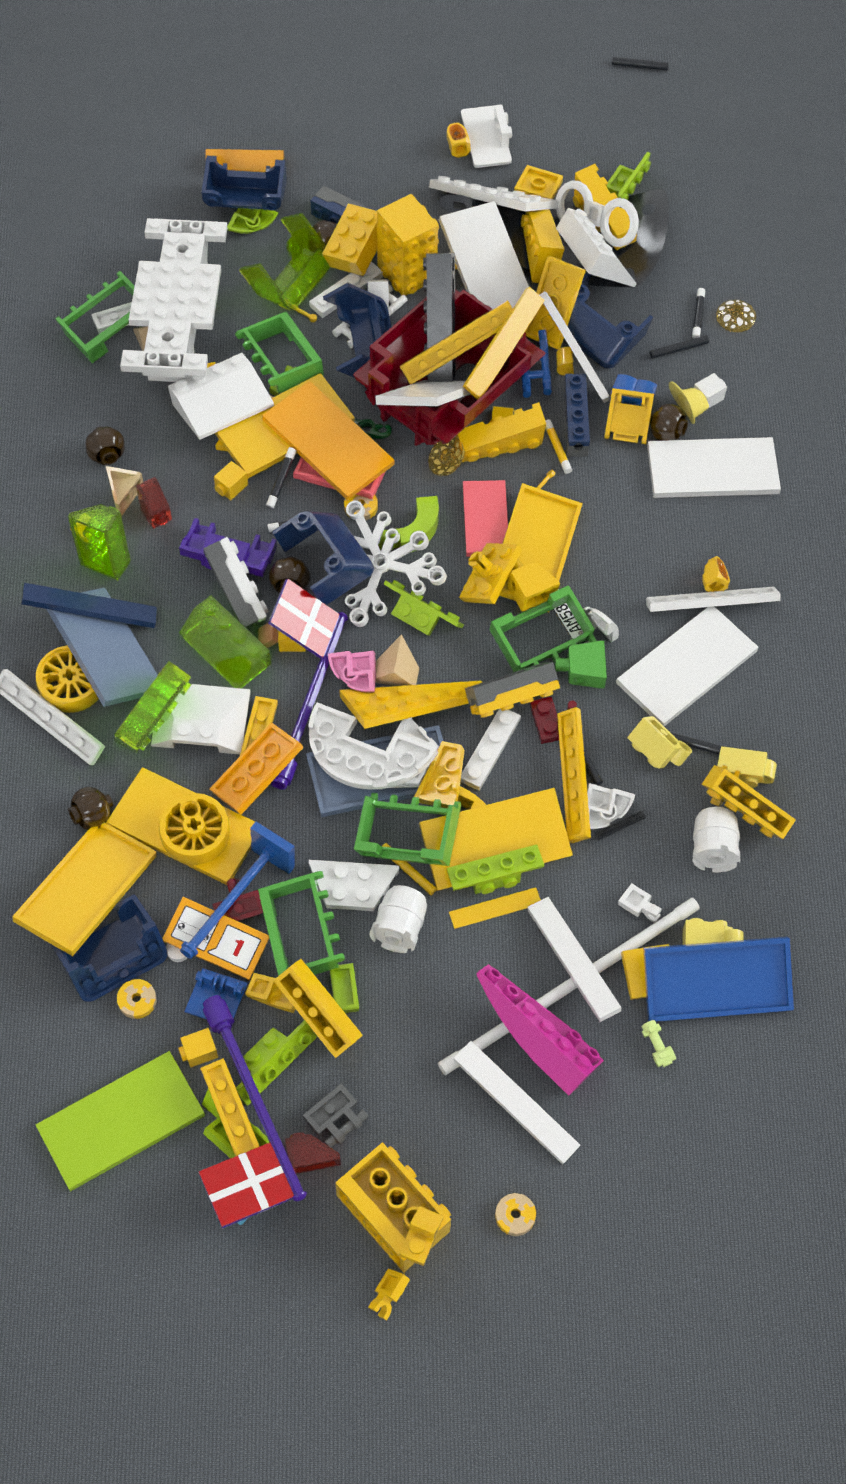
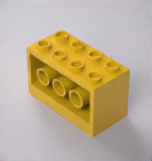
M382 1142L335 1182L336 1195L404 1273L415 1262L400 1257L399 1253L409 1232L410 1223L419 1206L444 1216L432 1247L450 1232L451 1213L442 1203L438 1205L432 1198L434 1194L425 1184L421 1186L415 1179L417 1175L410 1166L406 1165L404 1167L398 1160L400 1156L392 1146L387 1148Z

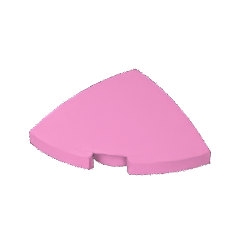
M345 651L328 654L332 671L349 688L360 692H375L376 657L374 651L359 653Z

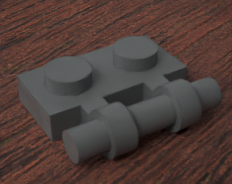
M342 1084L303 1114L304 1120L318 1136L326 1130L330 1133L331 1136L324 1141L329 1149L337 1143L340 1145L345 1140L344 1137L352 1130L359 1129L362 1126V1122L369 1116L363 1109L356 1115L354 1114L352 1109L357 1105V1101ZM345 1116L348 1122L338 1129L334 1124Z

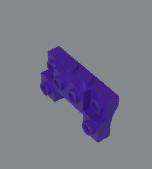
M194 518L189 532L179 547L180 555L200 560L202 566L211 569L203 553V548L226 537L215 534V523L211 522L210 526L207 527L200 525L199 519ZM256 534L250 548V543L228 538L230 542L234 541L239 551L236 555L240 562L244 561L249 574L263 577L267 565L271 564L277 549V539L272 538L271 543L261 541L260 535Z

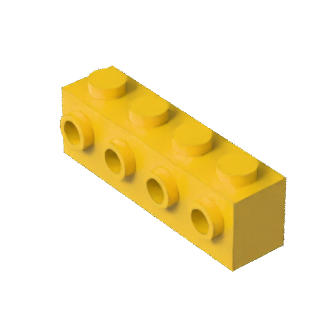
M714 765L701 784L708 789L706 791L708 795L716 800L719 798L724 800L726 808L734 813L738 810L743 814V820L753 826L755 823L761 827L759 831L769 838L776 836L784 839L796 819L725 768Z
M302 959L295 962L273 980L335 1058L363 1036Z

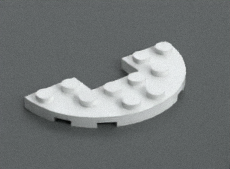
M318 702L310 716L309 742L315 759L329 776L351 787L372 790L400 785L420 774L438 754L437 748L398 733L395 734L386 751L353 739L349 736L357 724V718Z

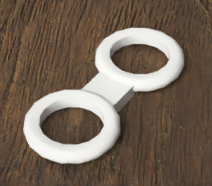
M569 181L559 189L556 200H559L556 213L560 221L565 214V197L570 190L576 189L583 196L586 217L595 226L600 227L601 234L607 243L614 247H623L633 241L638 231L639 218L631 202L622 198L613 199L605 206L594 202L592 193L581 181ZM616 207L625 209L630 220L629 230L621 239L612 235L608 224L609 216Z

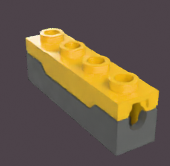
M543 662L467 687L465 691L471 713L480 715L482 718L493 715V710L499 708L501 711L514 708L513 704L517 702L521 704L534 701L533 697L538 695L540 697L550 696L553 694V690L560 688V685L557 681L554 663Z

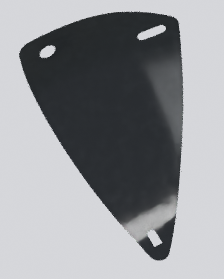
M654 189L628 197V201L635 207L639 218L635 242L618 250L607 243L625 269H633L636 277L634 280L636 282L635 287L641 285L650 275L659 260L665 243L669 220V204L667 193L663 189ZM445 195L439 201L441 207L449 213L464 210L453 208V202L463 203L467 209L489 203L464 195ZM573 201L564 202L565 212L568 208L573 210L580 209L574 205ZM647 204H653L655 206L654 212L644 215L642 213L643 207ZM497 205L520 266L530 270L524 230L521 226V218L526 211ZM549 209L557 227L560 220L556 209ZM559 233L564 246L562 261L585 269ZM591 275L588 285L602 287H632L595 275Z

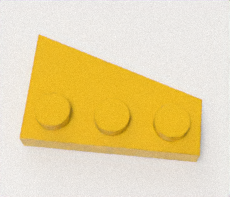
M442 741L437 750L438 754L431 762L414 797H419V803L433 806L435 799H440L441 808H448V805H454V802L458 801L464 748L459 744Z

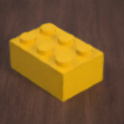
M348 203L322 255L330 267L364 276L377 251V211Z

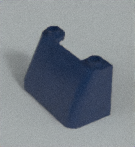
M207 155L201 192L202 200L210 207L271 211L279 209L287 182L285 160H275V165L272 168L266 166L265 172L228 170L227 163L219 164L217 156Z
M135 894L119 903L117 907L119 919L92 933L73 956L51 944L83 1001L91 1002L102 997L124 983L160 965L167 958L168 952L159 930Z

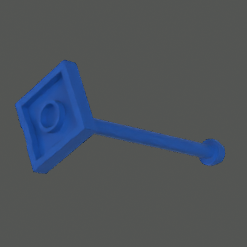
M255 822L250 828L251 850L260 855L259 858L190 942L184 941L182 943L180 952L189 959L198 954L196 948L268 861L290 874L295 868L294 845L258 822Z

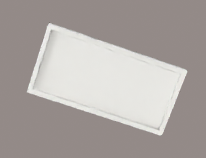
M495 201L440 216L438 219L450 251L455 252V264L466 291L469 294H473L479 301L490 306L492 309L507 300L513 308L524 290L529 286Z
M423 380L377 395L376 405L439 406L467 396L470 393L462 387L466 381L428 382V380Z
M773 437L648 441L647 449L654 498L780 494L781 487Z
M714 606L707 607L618 677L616 684L650 716H654L663 726H666L755 654L758 646Z

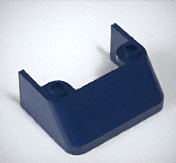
M586 271L568 328L585 354L602 367L610 369L615 367L646 335L653 316L649 315L639 327L630 321H622L615 327L585 303L590 295L587 286L592 275Z
M346 283L324 295L323 300L336 305L338 318L350 325L356 357L337 366L336 370L354 377L353 374L370 360V345L391 328L388 307L381 297Z
M303 511L273 530L272 533L284 552H287L318 530L335 553L329 556L324 563V569L328 575L310 588L318 600L328 605L371 576L374 571V565L337 514Z

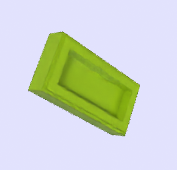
M353 963L339 965V968L331 969L330 977L333 999L345 1013L358 1012L359 1002Z

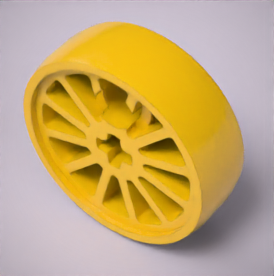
M68 645L50 651L41 659L36 670V685L39 694L61 712L75 713L91 707L99 698L90 683L86 682L88 680L78 662L73 666V662L76 659ZM57 681V686L53 687V685L50 684L51 682ZM83 687L88 691L82 694L80 688ZM66 692V698H59L61 694ZM77 692L78 697L71 698V693Z
M192 793L174 799L164 809L160 818L159 835L162 845L171 857L184 864L199 865L214 860L224 851L230 838V822L226 810L216 799L205 794ZM201 808H205V809H206V811L203 813V815H202V812H201ZM194 809L197 812L193 816L186 815V811ZM180 812H181V819L178 818V817H176V815H177L178 813H180ZM212 812L217 815L216 817L206 821ZM174 822L181 827H169V824ZM219 822H222L221 827H211ZM168 834H179L171 839ZM209 834H220V835L217 836V838H214V837L210 836ZM184 840L181 846L175 845ZM203 840H206L212 844L206 846ZM192 842V849L186 850V848ZM197 842L200 843L203 849L196 850Z

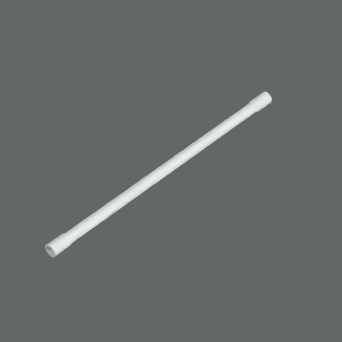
M694 898L688 899L671 913L592 964L598 973H601L622 959V951L638 949L677 922L686 919L700 909L699 904ZM569 978L536 1001L547 1008L575 990L577 986L572 978ZM502 1022L474 1040L473 1043L482 1051L508 1034L509 1030ZM462 1049L455 1051L438 1062V1066L445 1076L459 1067L453 1059Z

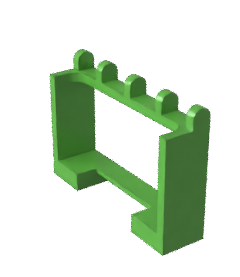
M121 271L116 273L119 278L110 285L104 282L102 284L104 289L92 297L91 294L86 295L88 301L77 309L71 306L70 310L72 313L64 319H61L59 316L55 318L65 335L91 363H94L109 352L104 342L129 324L130 312L87 344L80 340L69 328V325L122 286H125V289L133 296L135 286Z
M287 312L238 330L235 333L237 339L244 338L243 347L245 350L253 349L255 351L251 359L255 363L262 361L264 366L261 367L260 372L263 375L271 374L272 377L268 380L270 386L277 385L279 394L319 373L324 375L321 358ZM283 332L289 341L293 340L306 357L307 363L278 374L257 342Z
M569 585L549 594L546 602L515 617L512 613H508L492 621L489 629L513 672L537 665L539 662L550 657L555 662V658H560L558 653L568 649L569 646L579 644L587 639L589 642L596 641L593 635L595 629ZM566 603L584 634L524 663H520L503 632Z
M372 792L371 796H365L354 850L358 854L373 858L442 866L450 865L461 802L455 801L454 805H448V808H441L440 799H435L433 807L419 805V797H413L411 804L397 803V795H391L389 802L378 801V793ZM376 808L447 815L440 850L422 848L421 851L382 847L378 843L369 842Z
M317 871L258 889L278 976L289 968V963L284 953L273 899L308 888H312L329 957L306 963V965L316 975L339 968L338 962L345 960L342 953L334 955L332 943L340 940L339 934L329 935L326 921L334 918L333 912L324 913L321 899L329 896L328 891L318 892L317 880L324 877L323 871Z

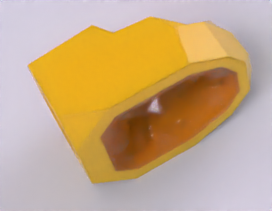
M460 123L450 124L447 128V141L452 156L457 158L467 156L471 151L466 128Z
M718 556L709 559L704 568L702 582L707 592L724 591L728 589L730 583L728 571Z

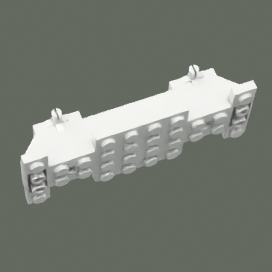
M147 218L145 238L164 239L160 262L139 261L129 315V326H148L144 351L123 350L120 364L121 371L142 372L144 376H148V381L177 382L191 375L206 376L208 356L207 354H194L196 329H213L221 265L208 264V242H226L227 222Z

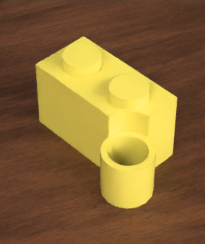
M654 716L642 718L627 737L632 742L633 748L638 752H642L648 758V762L658 769L664 768L669 761L677 766H681L692 753L691 748L686 743L678 741Z
M722 746L717 765L719 767L723 765L728 766L727 770L733 775L736 770L741 771L738 778L751 788L757 787L758 783H773L777 767L776 762L767 758V752Z
M692 918L686 920L683 927L682 945L743 940V931L728 927L727 922L724 920L707 922L700 918Z

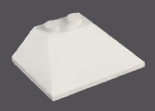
M161 681L151 746L174 748L175 743L218 747L219 753L240 755L245 736L250 689Z

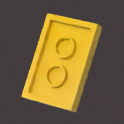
M486 543L482 552H474L468 560V564L473 568V571L464 585L459 598L463 602L495 604L522 548L518 544Z

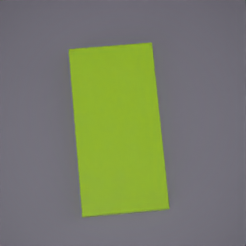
M168 1051L37 1123L36 1127L71 1192L205 1116V1113L171 1052Z

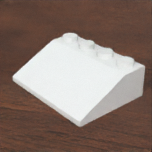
M568 208L556 229L586 271L595 276L635 287L636 282L614 254L612 248L605 242L604 237L596 230L595 225L586 217L587 214L581 209L573 210Z
M243 353L207 368L206 376L191 375L168 386L173 406L199 440L274 406V402L254 367Z

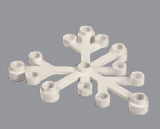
M351 501L347 505V514L351 519L356 520L364 538L356 536L354 538L362 548L371 550L373 556L368 554L367 556L374 565V571L368 586L355 594H349L345 598V604L350 609H353L349 617L356 627H363L368 623L369 615L367 612L371 602L373 604V611L377 616H383L387 613V607L380 600L376 588L382 573L387 572L389 569L406 573L412 584L411 588L416 595H423L426 591V586L418 577L429 579L433 585H441L445 582L447 578L446 572L441 566H435L437 559L433 553H425L422 558L409 565L395 561L414 550L426 549L429 539L424 532H414L410 536L409 543L391 552L393 544L397 543L400 539L398 531L391 528L387 530L382 550H380L378 544L385 526L391 523L390 515L385 511L378 514L377 524L372 534L364 518L365 509L359 501ZM383 517H387L385 521H381ZM391 534H396L394 538H390ZM419 541H424L422 544L417 545ZM428 558H433L431 562H426ZM385 561L383 565L379 566L380 562ZM437 575H442L439 579L435 580ZM417 586H422L420 590H415ZM355 599L353 604H349L350 600ZM383 606L381 611H377L378 607ZM363 616L364 618L358 622V618Z

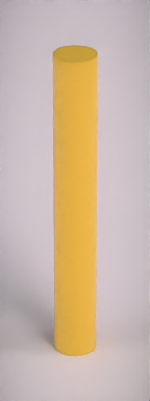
M387 843L382 845V847H390ZM392 860L428 894L433 895L437 888L407 861Z

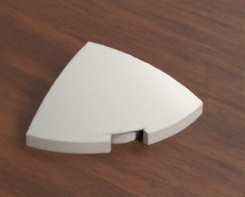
M583 608L594 629L598 627L611 643L618 639V627L608 616L594 608Z
M590 783L587 784L590 829L607 827L615 819H621L631 807L635 794L618 789H608Z

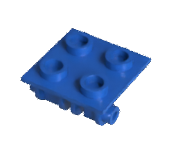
M202 968L196 974L195 980L197 982L184 1012L206 1019L203 1013V1002L209 997L219 995L226 1001L234 1019L248 983Z

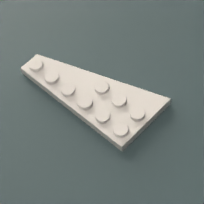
M446 176L430 179L429 188L464 195L485 202L495 201L497 205L521 211L557 209L559 200L543 198L538 195H527L522 191L510 192L505 187H497L495 189L483 187L479 184H467L462 180L451 181L450 177Z

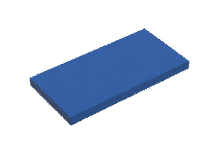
M789 937L643 948L648 1021L794 1010Z

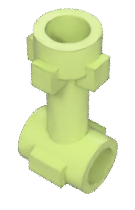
M655 1020L643 1024L644 1038H650L656 1050L655 1053H652L657 1067L662 1065L666 1067L673 1064L672 1061L676 1060V1056L671 1046L665 1048L658 1034L661 1031L660 1025L656 1024Z

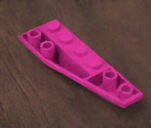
M488 964L476 974L489 1001L517 1043L568 1096L604 1061L596 1049L590 1047L582 1040L581 1035L577 1031L571 1029L503 976L497 969Z

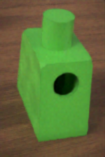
M604 641L569 646L567 658H555V671H568V682L570 684L604 689L607 678Z

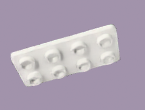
M493 105L462 109L461 117L469 136L470 153L474 167L482 168L510 164L512 158L509 150V138H512L511 126L507 125L508 114L504 112L503 106Z

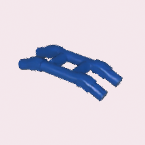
M546 330L538 331L540 349L546 353L540 359L542 370H528L522 375L523 396L525 398L531 396L530 379L542 378L543 393L550 395L552 392Z

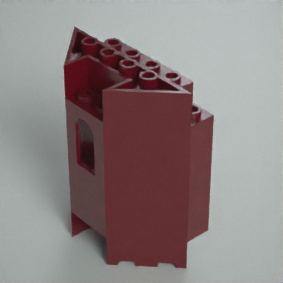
M455 289V332L491 311L492 308L479 301L473 294H469L464 289L461 292ZM427 297L370 345V360L353 374L355 379L366 387L367 390L364 393L372 405L376 404L377 395L410 385L400 366L424 351V344L427 343V334H424V322H427V313H424V300H427ZM524 332L486 393L478 400L472 394L439 406L377 405L381 411L380 417L385 422L393 416L415 433V446L421 443L426 445H435L438 442L448 444L546 353L528 341ZM497 333L457 356L456 370L467 363L477 365ZM424 376L423 378H421L420 380L416 381L415 383L420 382V381H423V380H428V377H427V376Z

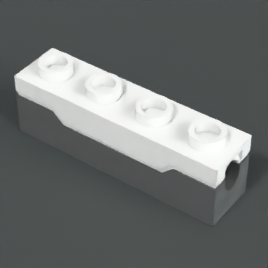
M228 537L203 548V553L242 631L258 622L266 620L267 616L265 613L268 612V609L263 600L259 601L256 595L258 589L253 580L249 581L246 575L249 571L244 561H239L236 555L239 551L234 541L230 542Z

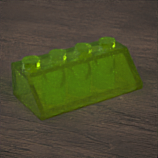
M98 504L69 513L68 520L80 565L119 580L131 561L121 512L112 506L107 507Z
M212 595L193 609L179 632L234 688L241 689L271 665L270 651Z
M168 661L116 731L114 741L135 753H138L140 749L144 751L151 742V739H149L153 731L158 732L165 723L162 718L167 712L171 714L177 707L178 702H176V699L180 694L184 696L192 686L189 683L191 676Z

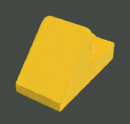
M419 1206L410 1223V1229L399 1256L424 1266L444 1216Z

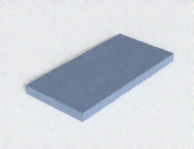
M105 588L81 592L111 598ZM46 609L103 707L159 694L161 680L127 623Z
M439 725L423 728L427 736L440 746L443 737ZM394 735L361 742L386 751ZM313 752L306 753L321 817L362 809L365 796H371L372 792L378 793V801L389 802L391 795H397V801L413 798L419 788L370 790L351 787L329 776L318 764Z

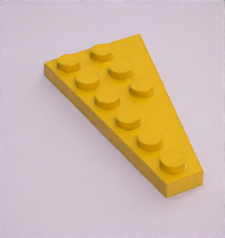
M482 681L375 687V692L345 689L340 690V698L364 729L469 704L465 688L482 683Z

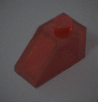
M156 477L136 486L141 512L153 529L165 525L168 521L172 520L169 504Z
M300 1132L292 1134L290 1138L285 1139L288 1158L296 1174L341 1165L340 1154L311 1134L305 1135V1133Z

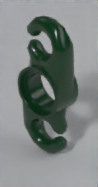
M371 419L354 420V423L361 429L364 427L372 428L370 431L365 432L372 439L382 440L391 435L392 428L389 424L384 426L387 431L381 433L379 432V429L383 428L381 423L375 424Z

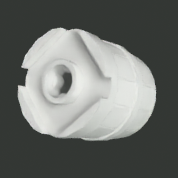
M724 807L703 809L695 819L693 863L704 871L705 867L712 868V872L716 873L730 871L737 867V862L740 863L738 819L734 812Z
M398 885L389 889L379 905L376 921L373 922L369 934L374 942L378 939L382 942L381 947L393 952L407 953V950L410 948L412 952L415 949L420 928H422L427 908L425 896L408 886Z

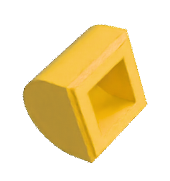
M570 346L558 349L556 352L557 372L563 376L565 374H574L573 353Z

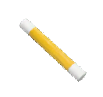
M545 420V429L564 473H571V465L551 420Z

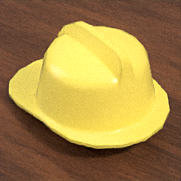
M673 381L669 382V389L674 400L686 413L690 422L695 424V418L709 408V403L704 394L696 388L681 390Z

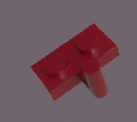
M552 697L530 702V709L541 744L559 741L558 717ZM569 701L567 710L577 707L575 701Z
M237 878L227 880L229 893L239 882ZM255 890L240 895L224 915L240 921L262 914L263 909L259 891ZM222 901L212 904L214 911L218 908Z

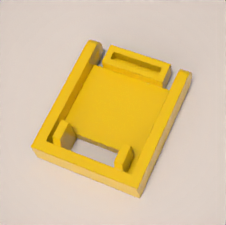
M612 388L604 439H609L610 432H614L613 440L638 443L639 436H643L642 444H646L654 394ZM622 396L641 398L642 406L621 403Z

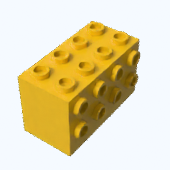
M412 194L377 210V266L383 271L382 275L389 279L394 290L405 296L423 288L424 279H427V270L423 269V259L427 253H438L439 224L437 220L428 214L425 206L421 205Z

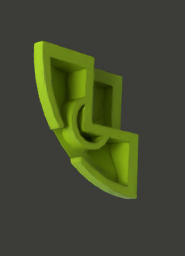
M238 208L234 212L227 230L240 234H249L263 230L274 222L278 212L274 210Z

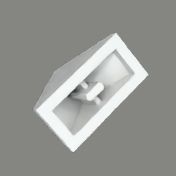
M367 280L368 292L381 297L385 301L389 312L388 280Z

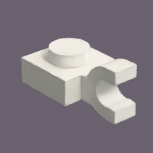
M632 883L618 901V905L637 917L642 912L653 923L657 922L661 917L659 913L662 909L650 903L651 895Z

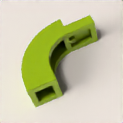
M437 496L416 498L417 517L410 525L396 529L400 534V539L397 543L393 544L392 549L400 548L409 543L410 536L416 531L424 532L429 541L432 539L438 526L439 504ZM387 530L383 531L378 546L380 550L384 545ZM391 534L390 538H394L396 534ZM419 541L417 545L422 544L424 541Z

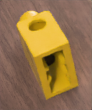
M517 560L510 573L507 585L520 610L523 612L546 602L549 594L559 589L560 582L539 563L532 562L523 566Z

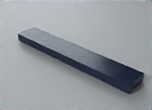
M24 583L21 605L155 628L157 607L29 583Z

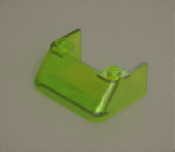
M303 213L281 218L282 223L292 235L286 245L292 259L274 281L261 263L244 266L239 269L258 296L287 310L298 308L330 269L329 264L322 255L326 245Z

